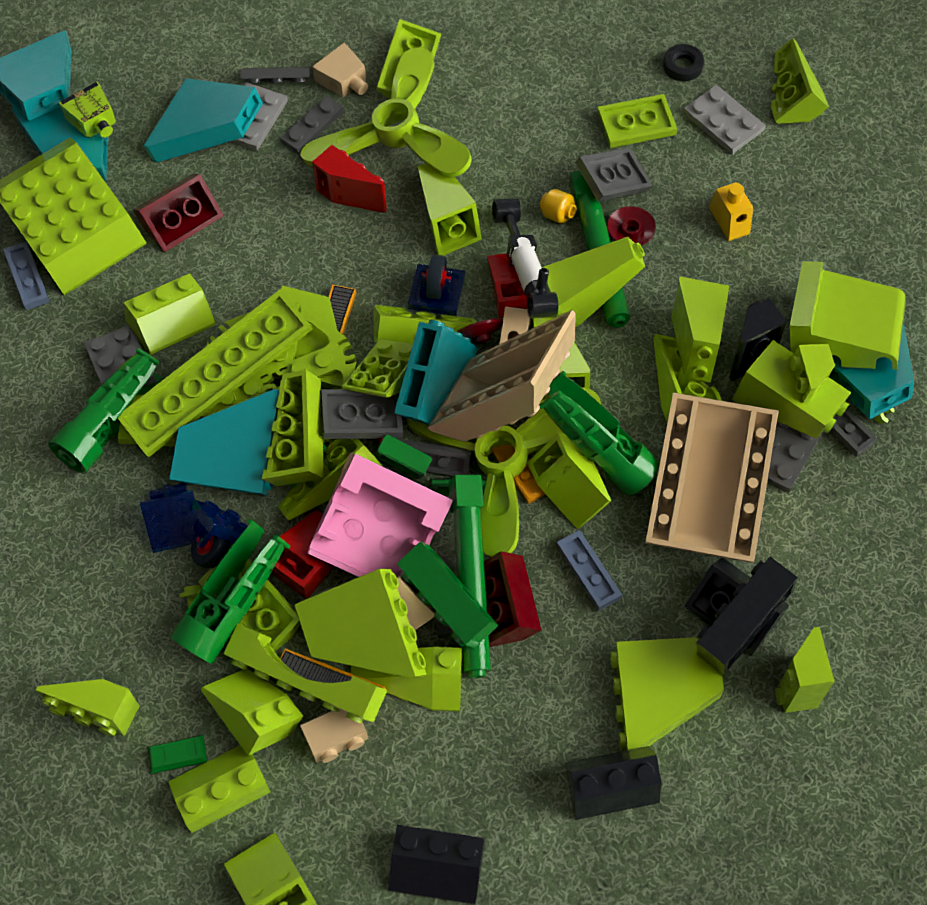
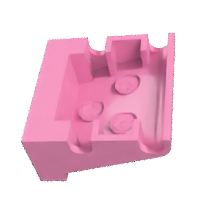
M350 452L307 553L358 577L377 569H391L398 578L402 569L397 563L420 541L430 546L434 534L439 532L453 500Z

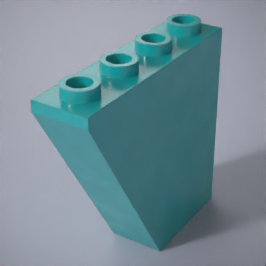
M63 30L0 57V94L28 121L59 108V102L70 96L72 50L67 32Z
M186 78L147 139L144 148L152 161L161 162L243 138L263 102L256 88L252 86Z
M12 106V111L18 125L39 155L71 137L80 146L103 180L106 181L108 137H102L99 133L92 137H86L64 118L61 107L28 121Z
M429 320V323L419 322L394 413L412 421L429 425L469 359L477 353L478 347L470 343L471 339L463 337V334L455 332L453 328L444 326V323L436 320Z
M904 321L897 370L892 369V361L886 357L878 358L876 368L873 369L841 367V359L836 355H832L835 367L830 373L829 378L851 392L848 399L868 419L912 398L914 376Z
M271 390L179 427L169 479L175 482L267 496L268 490L272 489L273 484L262 480L263 470L267 469L269 458L266 455L268 447H271L274 432L271 430L273 421L277 419L279 408L276 405L279 390Z

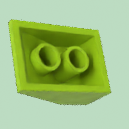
M243 669L201 688L202 693L248 756L291 736L303 717L286 693L263 678L254 675L248 669Z

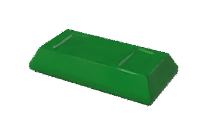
M204 735L147 747L151 775L208 762Z

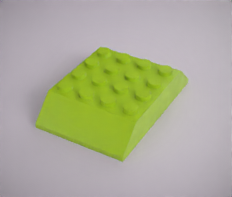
M71 137L0 180L1 206L64 295L147 244L127 211L77 142Z

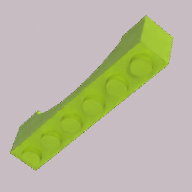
M237 623L224 652V655L233 658L231 664L244 670L250 666L255 669L254 675L268 681L270 676L278 679L276 685L289 691L293 687L301 690L300 696L313 702L316 697L324 700L323 707L337 713L341 708L348 712L346 717L362 724L363 719L374 722L388 690L354 675L350 681L337 683L317 682L306 679L291 670L277 656L270 645L272 638Z

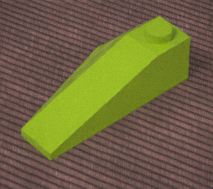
M792 38L775 52L773 73L777 75V83L772 85V91L776 92V100L771 101V110L775 122L778 124L811 122L829 108L817 79L796 40Z
M374 305L375 343L381 338L413 344L419 322L429 323V320H436L457 332L459 329L477 321L474 318L441 314L440 318H435V314L422 310L414 315L402 307Z

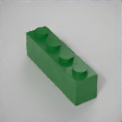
M420 541L397 563L402 569L400 573L402 578L409 585L412 586L414 584L418 588V597L426 605L431 604L436 610L434 613L435 617L444 626L447 624L454 631L451 634L452 637L462 647L466 645L475 648L498 626L443 560L426 543Z

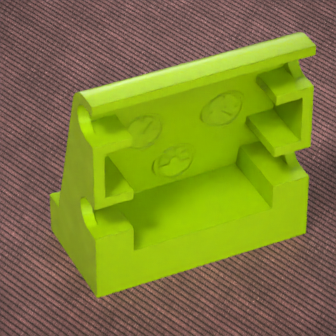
M802 261L790 321L791 352L794 354L798 345L829 344L831 354L841 359V367L875 369L877 359L886 357L892 361V369L897 370L906 303L905 293L895 287L823 270V262Z

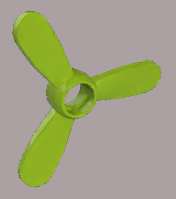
M412 48L404 52L393 78L391 99L382 102L374 109L372 122L341 130L309 142L301 150V157L304 163L312 166V161L331 145L339 150H344L350 155L380 142L389 148L397 149L407 146L424 163L444 176L455 177L466 172L472 161L469 149L448 134L420 124L417 112L415 111L416 106L427 89L434 70V57L431 52L424 48ZM401 121L403 122V123H401V124H399V125H397V126L389 127L390 125H392V124H394V123L401 122Z
M583 388L588 394H590L595 400H597L601 404L600 398L596 392L589 388ZM540 409L516 430L504 425L495 432L490 431L478 439L473 438L463 442L430 431L427 428L428 424L406 418L409 428L415 434L442 446L472 451V455L476 456L479 468L487 476L483 495V507L480 509L483 552L489 558L500 551L512 553L517 546L519 538V505L514 477L519 475L526 467L528 454L542 449L557 433H563L561 429L553 422L544 409ZM502 445L514 446L515 453L505 462L491 463L488 456L493 448Z

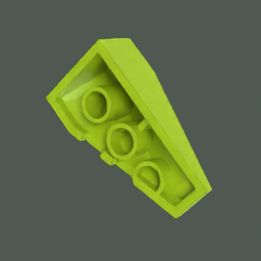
M659 334L654 335L660 403L667 423L673 393L722 401L715 387H709L705 381L685 378L676 338Z
M332 439L323 451L325 453L323 456L324 479L297 483L278 505V508L288 520H291L330 500L350 452L380 466L382 464L359 439Z
M418 648L426 662L425 671L427 675L423 677L407 678L351 666V674L385 686L388 694L399 697L401 700L413 702L431 711L460 712L462 648Z

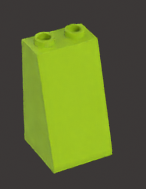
M679 277L671 319L685 378L711 383L720 346L729 285Z
M772 340L746 371L732 400L738 404L778 410V422L817 439L823 431L828 433L837 421L834 419L835 415L837 414L841 417L848 408L849 403L846 400L851 392L828 377L808 403H803L800 393L796 390L795 373L790 368V358L793 353Z

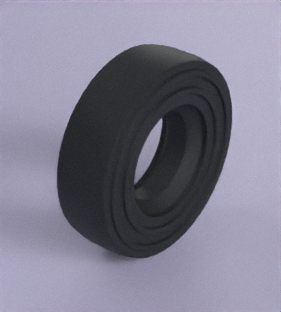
M677 44L670 47L666 51L663 60L665 73L670 78L682 82L696 79L704 67L702 52L689 44ZM678 58H687L691 60L692 65L683 68L677 66L675 61Z

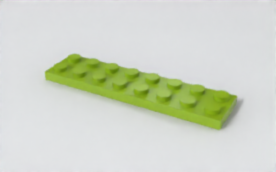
M279 289L127 407L118 417V420L143 452L150 457L177 436L179 427L199 419L309 333L312 327L281 289Z

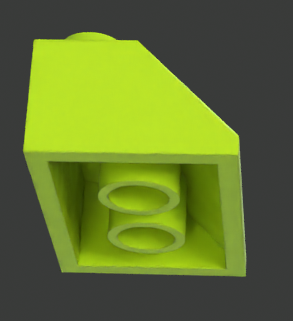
M190 273L124 302L125 321L150 355L216 324L203 290Z
M820 627L812 629L792 659L783 678L780 680L778 688L775 690L777 703L783 705L784 713L818 708L835 682Z
M241 745L168 781L175 802L191 833L271 792L253 754L248 756Z

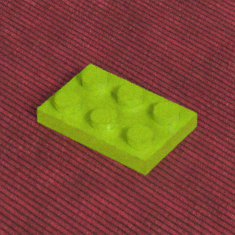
M664 94L598 107L597 114L609 148L677 135V126Z

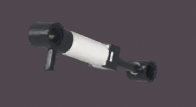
M494 199L492 202V218L494 223H506L510 235L506 257L509 265L514 266L527 299L529 318L556 317L558 314V297L556 292H551L547 283L549 270L542 268L536 255L537 243L534 236L521 235L516 222L520 221L521 216L519 199Z

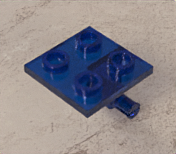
M186 482L173 486L166 484L164 488L150 490L151 500L140 502V507L152 552L157 553L191 545L197 530L202 525L193 490H187Z

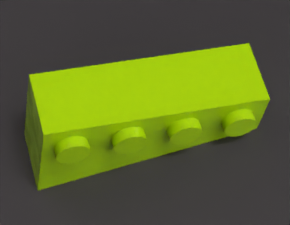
M308 370L283 374L276 405L279 408L277 419L273 421L271 430L274 432L271 447H268L266 455L269 458L267 469L263 470L262 480L277 487L324 479L321 379Z

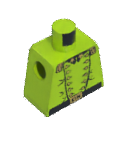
M98 81L59 102L64 118L86 137H92L97 133L102 137H108L112 134L113 128L111 125L115 124L116 120Z

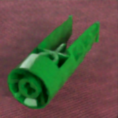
M138 348L136 354L121 365L85 402L87 406L72 422H66L48 441V446L55 456L74 471L86 474L103 455L102 448L114 435L119 434L120 421L118 417L137 394L144 395L163 380L161 376L154 373L160 361ZM153 373L156 382L143 387Z
M565 371L559 373L549 385L550 390L548 393L550 397L539 404L540 409L546 411L548 416L589 460H594L605 471L606 477L625 495H633L642 490L658 472L659 460L641 442L634 441L619 426L621 423L578 384L566 377Z
M251 519L247 520L249 526L214 569L169 636L175 642L210 664H213L234 632L237 623L239 624L248 612L274 569L284 548H290L287 542L278 535H274L240 581H238L237 577L265 531Z

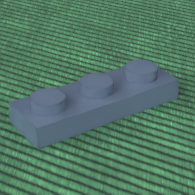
M27 241L3 249L26 310L49 303L50 300Z
M580 530L557 542L558 550L598 611L622 599V593Z

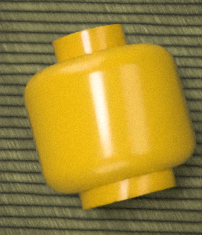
M552 189L545 193L540 201V209L543 216L560 224L566 223L570 218H573L577 210L574 197L558 189Z

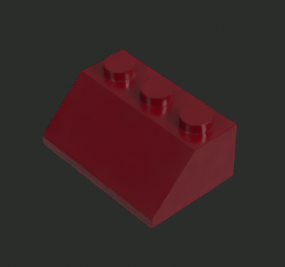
M200 174L189 175L133 209L144 230L163 252L168 251L224 216Z
M500 551L485 560L487 613L498 624L489 634V647L523 641L542 631L523 556Z

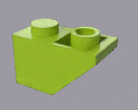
M829 344L798 345L795 353L790 358V368L794 371L796 377V390L800 393L803 403H808L835 367Z

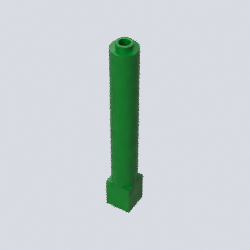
M580 171L570 172L569 187L571 195L575 199L588 251L611 243L600 201L598 202ZM622 287L602 305L607 325L614 328L625 326L631 318Z
M454 475L448 482L449 498L453 500L450 506V513L454 514L457 578L487 612L480 509L483 507L481 475ZM489 635L475 648L466 645L462 647L463 673L469 674V678L486 677V672L491 671Z

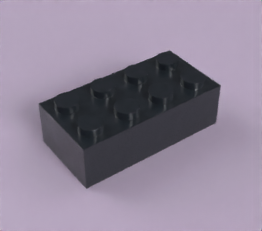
M771 556L765 563L760 560L750 573L752 576L747 584L742 582L736 588L730 605L728 606L724 603L715 614L714 624L711 627L706 625L696 637L698 639L696 642L697 655L723 676L794 591L798 577Z

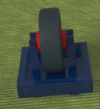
M433 255L429 265L417 264L408 301V309L457 316L465 281V271L447 268V259L442 255Z
M194 499L189 509L200 521V525L192 541L191 557L193 562L201 567L215 568L248 525L240 520L241 516L234 510L227 509L224 511L211 501L206 500L203 503Z

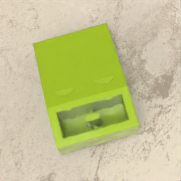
M380 338L342 385L343 389L382 397H390L400 393L413 344Z
M557 433L527 462L537 485L576 529L585 525L611 502L594 461L589 460L564 433Z
M104 679L37 686L36 691L42 697L41 702L50 707L49 711L60 717H64L65 714L75 717V722L85 727L94 724L100 727V732L114 737L115 734L125 736L139 708V704L128 688Z
M276 833L271 834L224 863L245 905H317Z

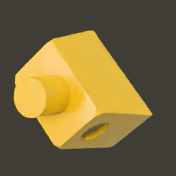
M735 182L715 190L709 204V209L727 240L731 241L750 234L753 207L744 193V187Z

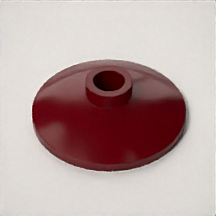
M626 206L617 209L611 214L607 227L609 235L614 241L629 237L633 242L639 243L642 246L653 238L656 223L648 211L636 206Z
M497 318L476 322L459 329L457 332L463 334V337L476 339L477 344L490 341V335L502 327L503 319Z

